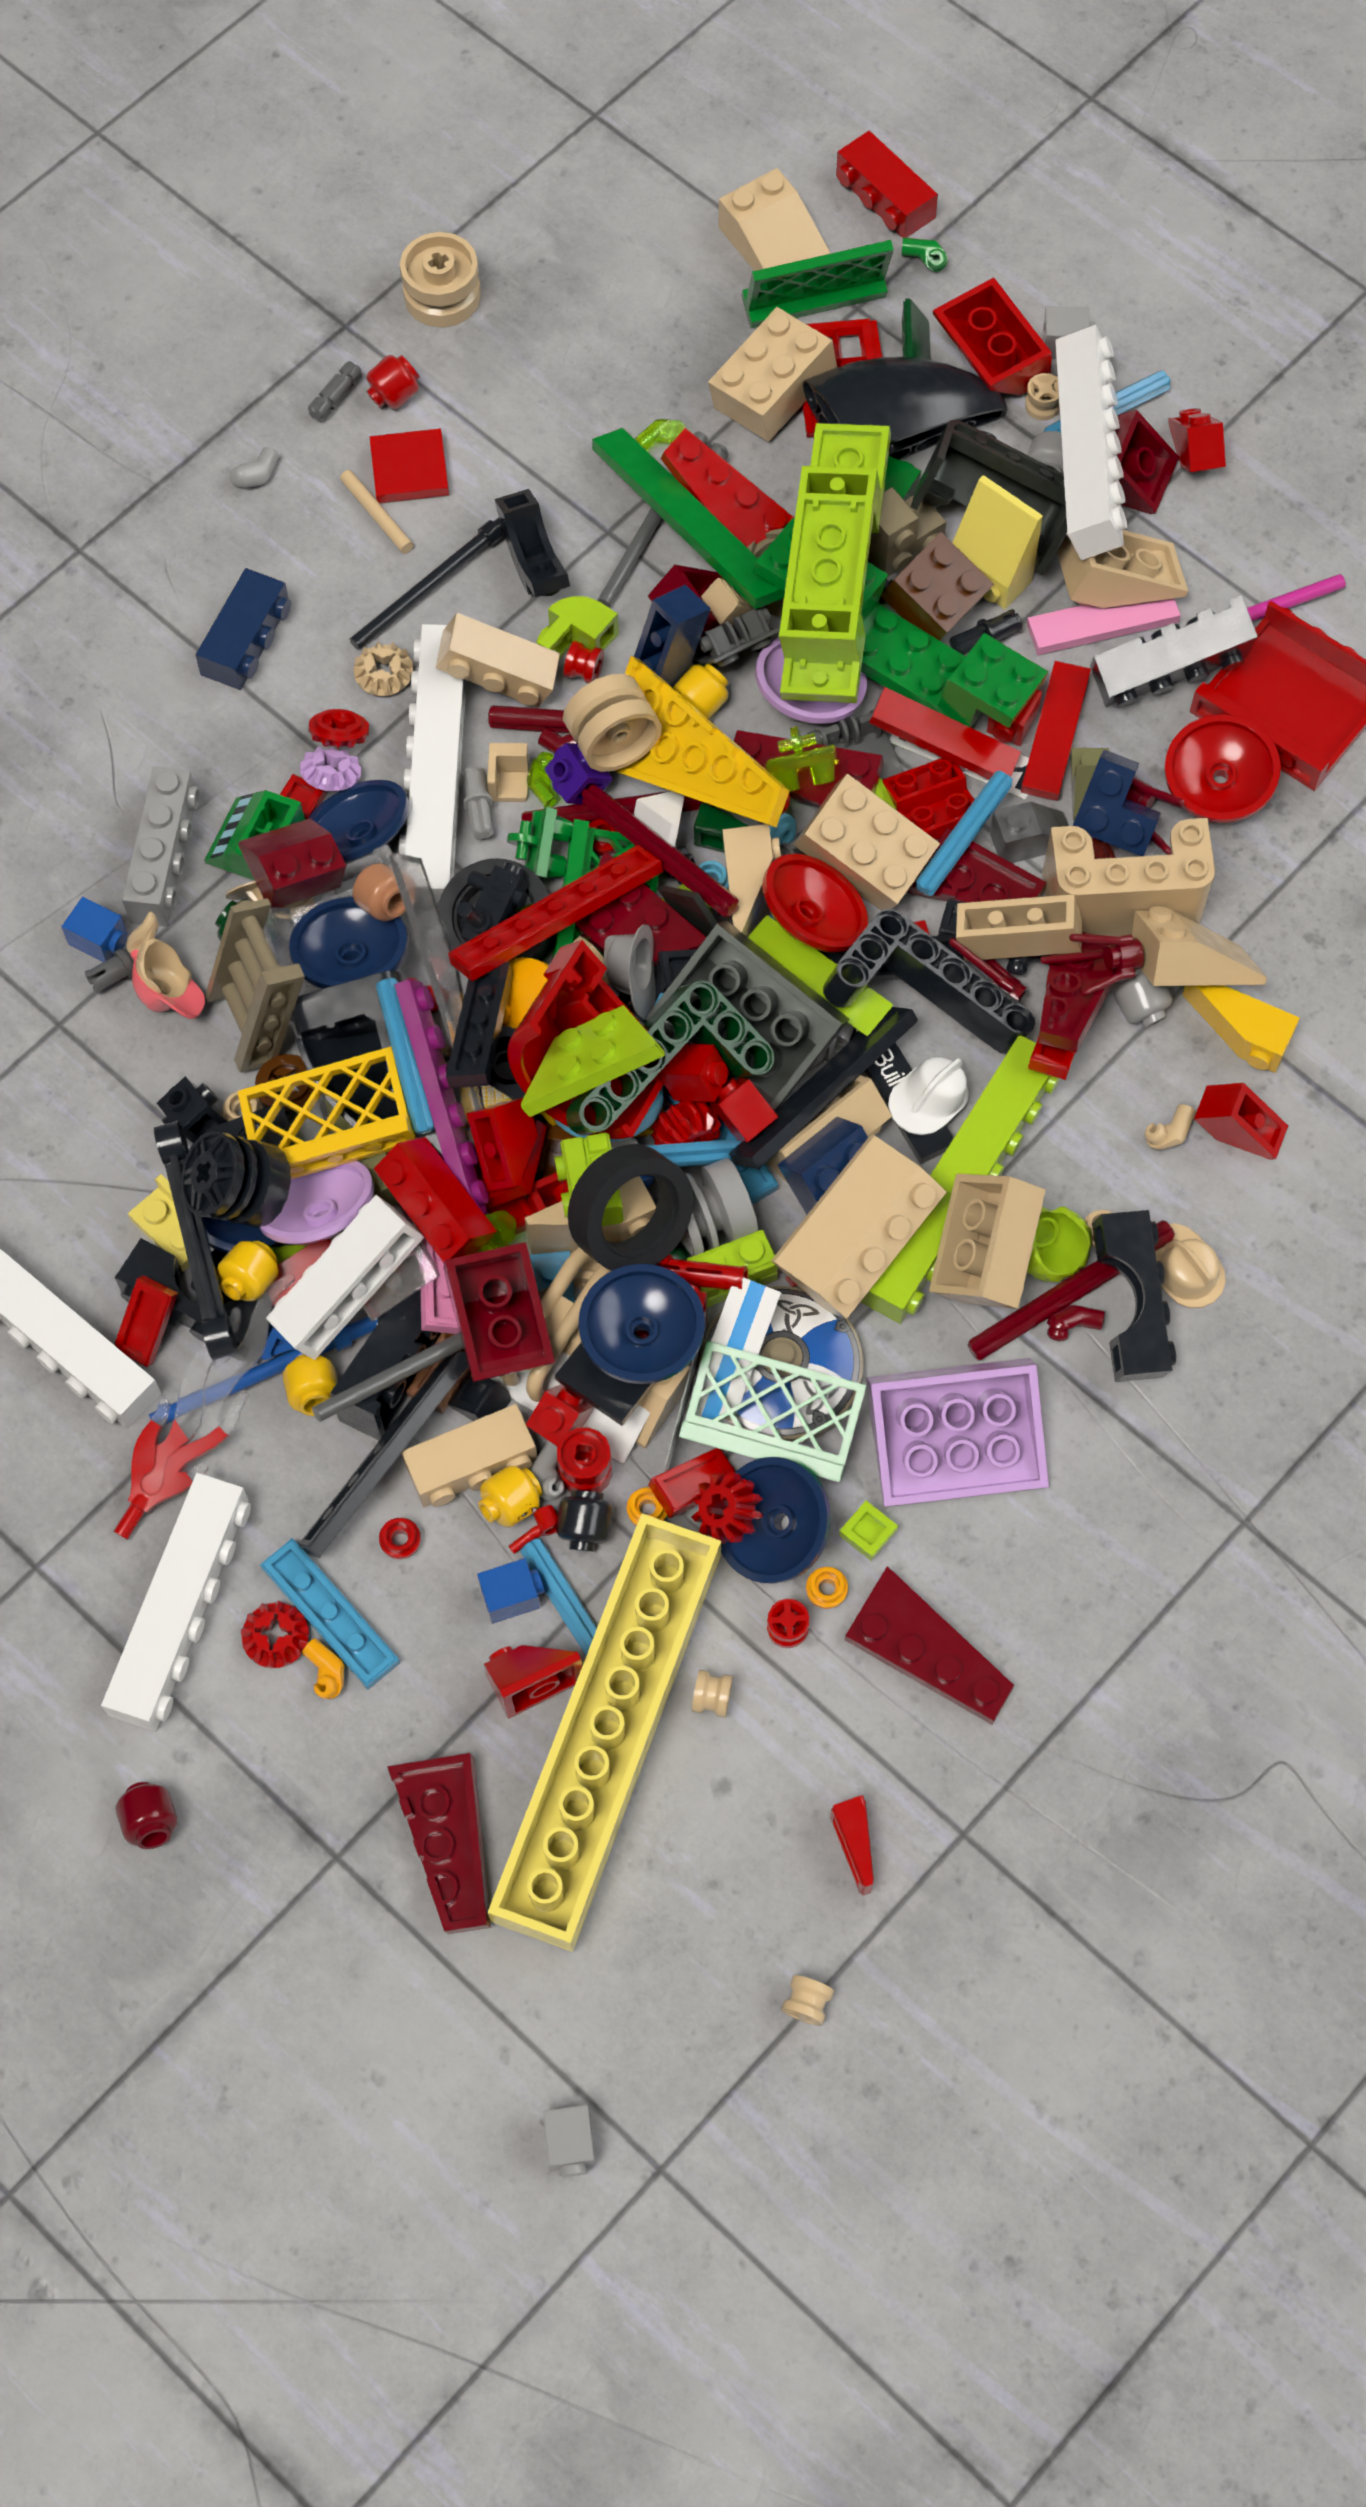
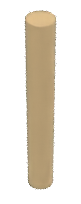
M351 470L344 471L340 476L342 483L403 554L410 552L414 546L411 540Z

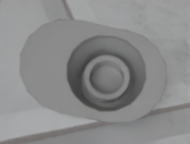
M641 925L635 934L611 935L606 938L603 964L607 968L605 975L609 983L616 990L631 995L636 1014L642 1020H648L646 1016L654 1007L656 997L653 934L649 925Z

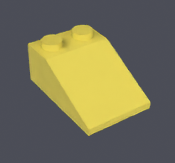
M983 475L978 480L952 543L994 584L983 598L991 603L995 602L1003 609H1006L1033 580L1043 515Z

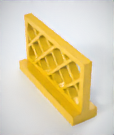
M391 1046L237 1091L247 1139L261 1141L268 1129L284 1137L278 1147L285 1153L290 1164L291 1179L389 1152L399 1142L417 1139L416 1133L412 1129ZM387 1061L389 1072L381 1085L364 1077L372 1064ZM344 1073L353 1079L340 1097L327 1090L326 1087L334 1075ZM360 1083L376 1091L365 1110L349 1101ZM391 1083H392V1087H393L394 1093H392L391 1091L388 1090V1088L390 1087ZM305 1084L314 1089L303 1108L287 1099L296 1086ZM321 1094L337 1102L326 1121L310 1113ZM267 1095L276 1101L265 1118L262 1119L253 1114L250 1100ZM383 1096H386L396 1101L399 1115L381 1119L373 1115V1112ZM283 1105L299 1113L287 1132L272 1124ZM347 1107L361 1116L353 1128L343 1131L334 1126L343 1109ZM306 1118L321 1125L322 1128L315 1139L304 1142L295 1137ZM255 1122H257V1123L260 1124V1126L258 1127L257 1131H256Z

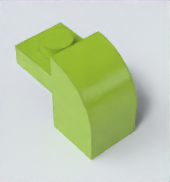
M585 596L563 598L548 608L549 626H546L540 632L536 644L560 653L559 660L569 650L573 641L583 643L585 648L588 649L598 647L605 651L619 635L618 613L593 598Z

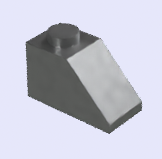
M1030 801L994 810L990 836L997 855L1011 863L1046 855L1051 827L1068 826L1062 811Z

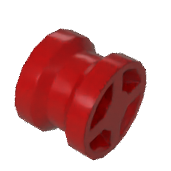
M573 641L565 659L564 676L571 679L578 676L583 678L585 683L588 684L598 679L603 666L604 649L598 647L588 649L585 648L583 643Z
M795 1599L779 1600L772 1605L768 1612L767 1632L775 1645L790 1649L799 1646L805 1641L808 1635L810 1618L806 1607Z

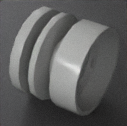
M724 1158L701 1167L702 1187H699L694 1178L689 1173H686L693 1191V1211L688 1228L680 1243L688 1251L689 1257L703 1253V1243L708 1250L718 1247L719 1239L717 1232L719 1231L722 1232L728 1242L758 1231L757 1219L748 1192L740 1174L729 1158Z

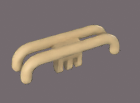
M579 1247L570 1254L540 1299L555 1362L579 1326L580 1308L589 1289L601 1277L611 1272L600 1265L592 1274L574 1303L563 1297V1294L585 1262H596ZM554 1364L531 1369L526 1383V1391L532 1401L539 1402L545 1393L542 1388L543 1383ZM518 1373L501 1376L503 1382L511 1387L516 1386L520 1380Z

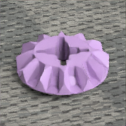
M333 746L329 750L317 747L315 752L305 753L304 760L300 762V774L309 785L317 789L341 791L354 786L359 781L361 767L359 766L358 757L349 756L347 749L337 751L334 750Z

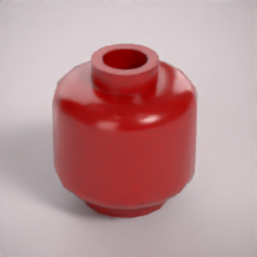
M387 355L367 373L366 379L370 388L366 392L379 408L386 404L393 410L398 409L417 393L419 385L416 380L420 376L404 356L400 355L397 358L394 355Z

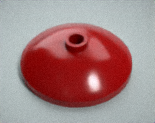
M1227 714L1202 717L1185 726L1172 740L1164 765L1165 780L1170 793L1185 801L1181 807L1195 817L1208 818V821L1217 823L1243 820L1260 811L1274 795L1281 772L1278 750L1269 735L1255 723L1242 717ZM1223 776L1226 782L1217 783L1213 778Z
M787 854L775 859L765 871L762 883L763 893L772 916L789 935L804 945L828 952L847 951L868 926V915L861 896L849 880L829 864L808 855Z

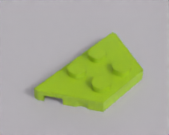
M624 1005L612 1011L601 1013L596 1018L575 1028H569L554 1037L521 1102V1108L529 1117H532L665 1056V1052Z

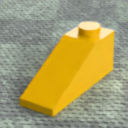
M1225 985L1184 987L1182 994L1184 998L1239 1058L1246 1060L1249 1065L1256 1069L1269 1070L1276 1073L1295 1033L1300 1017Z

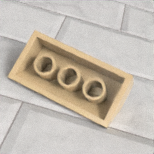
M871 1134L773 1257L771 1262L817 1304L828 1312L847 1319L942 1199L946 1191L919 1165Z

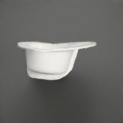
M932 1057L913 1069L895 1086L889 1095L888 1108L892 1115L891 1118L899 1127L913 1134H932L943 1128L964 1108L968 1102L969 1090L965 1073L961 1069L962 1060L957 1058L955 1061L943 1057Z

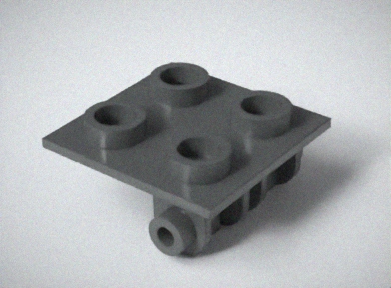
M766 607L761 609L752 608L739 615L740 618L736 616L732 619L734 628L726 621L723 623V626L719 625L703 632L699 645L706 654L692 660L693 664L708 663L711 666L717 664L718 667L725 666L739 659L737 653L739 651L749 648L751 651L770 644L772 642L770 636L779 632L780 628L768 627L767 622L771 621V616Z
M874 709L870 710L869 714L856 718L851 716L846 721L842 719L837 724L824 728L819 726L816 730L806 733L810 743L882 755L884 760L880 774L882 780L903 772L886 731L869 723Z

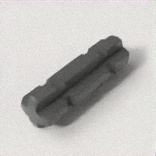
M348 361L339 370L341 374H335L319 393L320 398L316 397L308 406L309 414L312 418L319 422L327 419L332 413L330 408L334 410L351 391L350 385L355 386L362 378L361 368L358 365Z

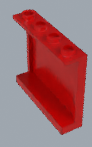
M1270 601L1264 618L1255 628L1258 637L1247 657L1244 658L1245 662L1229 670L1221 668L1209 684L1202 682L1194 692L1189 712L1199 719L1210 715L1227 714L1242 717L1255 723L1274 742L1280 757L1281 771L1315 792L1366 729V659L1358 655L1351 647L1343 646L1327 636L1322 629L1311 626L1298 618L1290 609Z

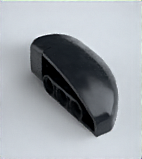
M900 356L860 360L833 368L803 381V391L817 423L890 426L891 438L888 457L891 456L898 460L937 445L950 420H959L974 428H978L1004 417L1008 411L1001 393L990 391L979 376L947 363Z
M385 971L298 996L292 1016L298 1036L296 1043L308 1070L391 1046L376 983L388 978H395L398 982L407 980L400 971ZM387 1061L372 1064L364 1077L381 1085L389 1072ZM344 1073L334 1075L326 1089L339 1094L341 1097L353 1078ZM360 1083L349 1101L365 1110L376 1091ZM391 1083V1085H390V1087L388 1088V1090L391 1091L392 1093H394L393 1087H392V1083ZM324 1095L328 1103L334 1108L337 1102ZM383 1096L373 1115L381 1119L399 1115L396 1101ZM347 1107L340 1114L353 1127L361 1116ZM436 1130L426 1134H416L417 1139L426 1137L444 1160Z

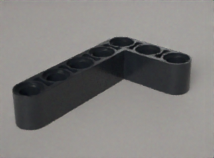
M893 909L881 910L840 959L823 986L825 998L831 1004L841 1008L850 1007L884 966L994 1050L1003 1054L1008 1053L1018 1036L1027 1038L1035 1025L1032 1013L1024 1005L903 914Z

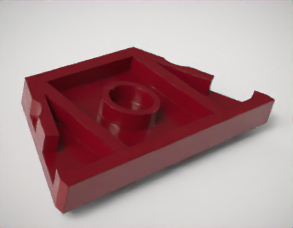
M606 852L602 855L598 867L614 858ZM644 883L575 923L577 931L603 954L605 940L608 936L635 934L641 925H649L653 934L654 966H658L657 956L659 951L698 949L706 939L705 935Z

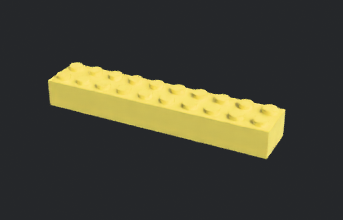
M641 1513L489 1907L488 1915L491 1923L573 1952L720 1560V1540Z

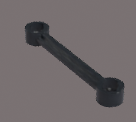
M179 1121L154 1127L157 1149L166 1169L202 1316V1333L208 1353L212 1360L237 1354V1342L232 1324L226 1313L203 1216L195 1215L186 1207L181 1192V1174L184 1160L189 1152L183 1128Z

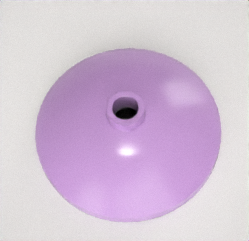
M779 637L766 645L759 654L755 667V679L760 692L774 708L793 719L817 724L840 721L853 714L864 699L867 679L866 674L861 672L857 703L782 700L780 687L784 655Z
M354 1161L291 1179L288 1199L281 1213L272 1223L260 1227V1230L265 1236L274 1241L291 1245L312 1244L338 1235L359 1214V1210L373 1198L374 1181L369 1170L362 1163Z

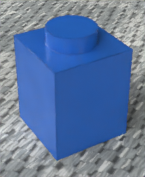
M83 896L61 926L68 945L101 962L113 957V952L119 948L123 949L127 942L128 933L122 916Z
M526 1558L477 1573L492 1624L540 1609L538 1595L545 1593L538 1569L530 1571Z

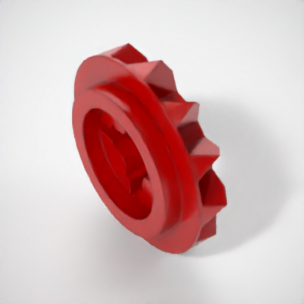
M329 709L314 715L309 720L308 732L311 733L312 740L322 742L324 747L332 745L338 749L341 746L354 748L355 744L365 743L366 736L369 735V723L364 717L350 710Z
M279 1600L276 1603H261L259 1608L247 1614L246 1621L241 1629L242 1647L247 1656L262 1667L281 1668L288 1666L302 1655L303 1649L308 1644L309 1629L306 1619L295 1606L284 1604ZM277 1619L281 1631L287 1632L288 1635L278 1637L273 1645V1650H271L268 1636L262 1635L261 1632L271 1630Z

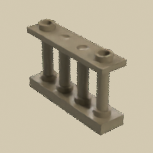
M268 898L258 901L245 900L230 907L205 994L207 1002L226 999L242 1035L234 1058L239 1072L261 1068L265 1062L279 1056L305 977L299 963L289 966L279 965L263 932L271 906Z

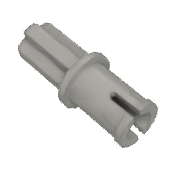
M475 766L467 768L465 773H462L466 792L463 805L464 809L469 812L471 832L474 834V838L482 840L493 835L490 809L494 804L487 788L486 770Z

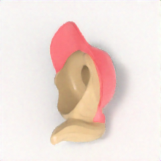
M149 912L144 922L131 933L127 940V950L134 961L132 970L133 988L140 1001L148 1009L154 1012H165L173 1009L188 1019H195L204 1008V994L192 980L191 972L183 966L175 949L155 938L159 924L155 914Z

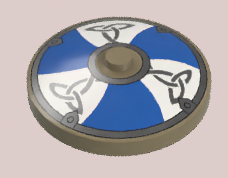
M788 1286L769 1287L781 1292L758 1355L862 1383L863 1351L857 1332L849 1319L828 1312L801 1288ZM722 1310L712 1321L705 1334L700 1352V1364L706 1342H711ZM761 1364L753 1368L749 1379L757 1394L778 1382L770 1367ZM777 1369L782 1380L793 1374ZM800 1375L785 1384L797 1405L818 1394L808 1377ZM817 1380L822 1391L833 1385ZM747 1387L741 1403L752 1397ZM781 1387L760 1398L771 1420L792 1408ZM838 1387L825 1395L836 1416L852 1408L856 1391ZM821 1398L799 1409L811 1431L832 1420ZM755 1401L738 1410L735 1414L744 1429L754 1430L766 1423ZM795 1412L774 1424L782 1439L793 1442L807 1434ZM730 1415L727 1416L725 1419L735 1426ZM834 1423L831 1426L825 1428L824 1430L818 1432L814 1435L815 1438L827 1433L828 1431L833 1429L836 1426V1424ZM770 1427L759 1432L775 1437ZM810 1438L802 1441L801 1443L810 1441Z

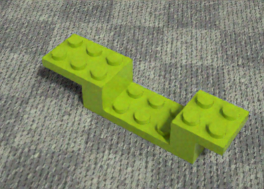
M816 423L810 466H802L779 631V639L784 655L780 687L782 700L857 703L866 635L861 610L871 533H879L891 438L890 426Z

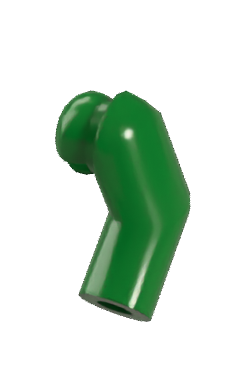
M903 238L901 256L919 257L928 269L935 272L941 271L947 266L948 256L936 240Z

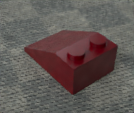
M526 1242L444 1261L443 1270L473 1383L555 1364Z

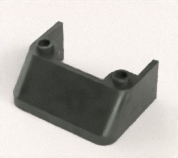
M950 420L917 485L910 507L917 510L922 500L931 506L939 507L940 505L950 504L952 499L968 506L978 480L983 475L1043 515L1037 549L1039 561L1036 569L1037 573L1043 575L1067 533L1064 474L962 421Z

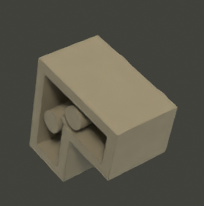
M893 487L883 493L879 533H871L868 555L870 562L875 567L889 574L888 577L896 572L901 573L940 532L945 535L946 521L933 506L922 500L918 509L915 510L910 507L914 496L904 501Z

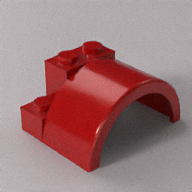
M583 940L559 948L543 974L547 981L510 1038L507 1051L509 1066L516 1082L525 1094L554 1037L569 1028H575L596 1018L601 1013L612 1011L622 1005L627 1008L602 979L607 968ZM657 1074L610 1127L604 1131L588 1135L607 1133L610 1139L633 1137L664 1085L659 1075ZM618 1078L611 1080V1089L614 1094L620 1096L622 1084ZM576 1097L543 1112L569 1127L566 1121V1112ZM587 1105L584 1109V1118L587 1123L593 1125L596 1120V1114L593 1108Z

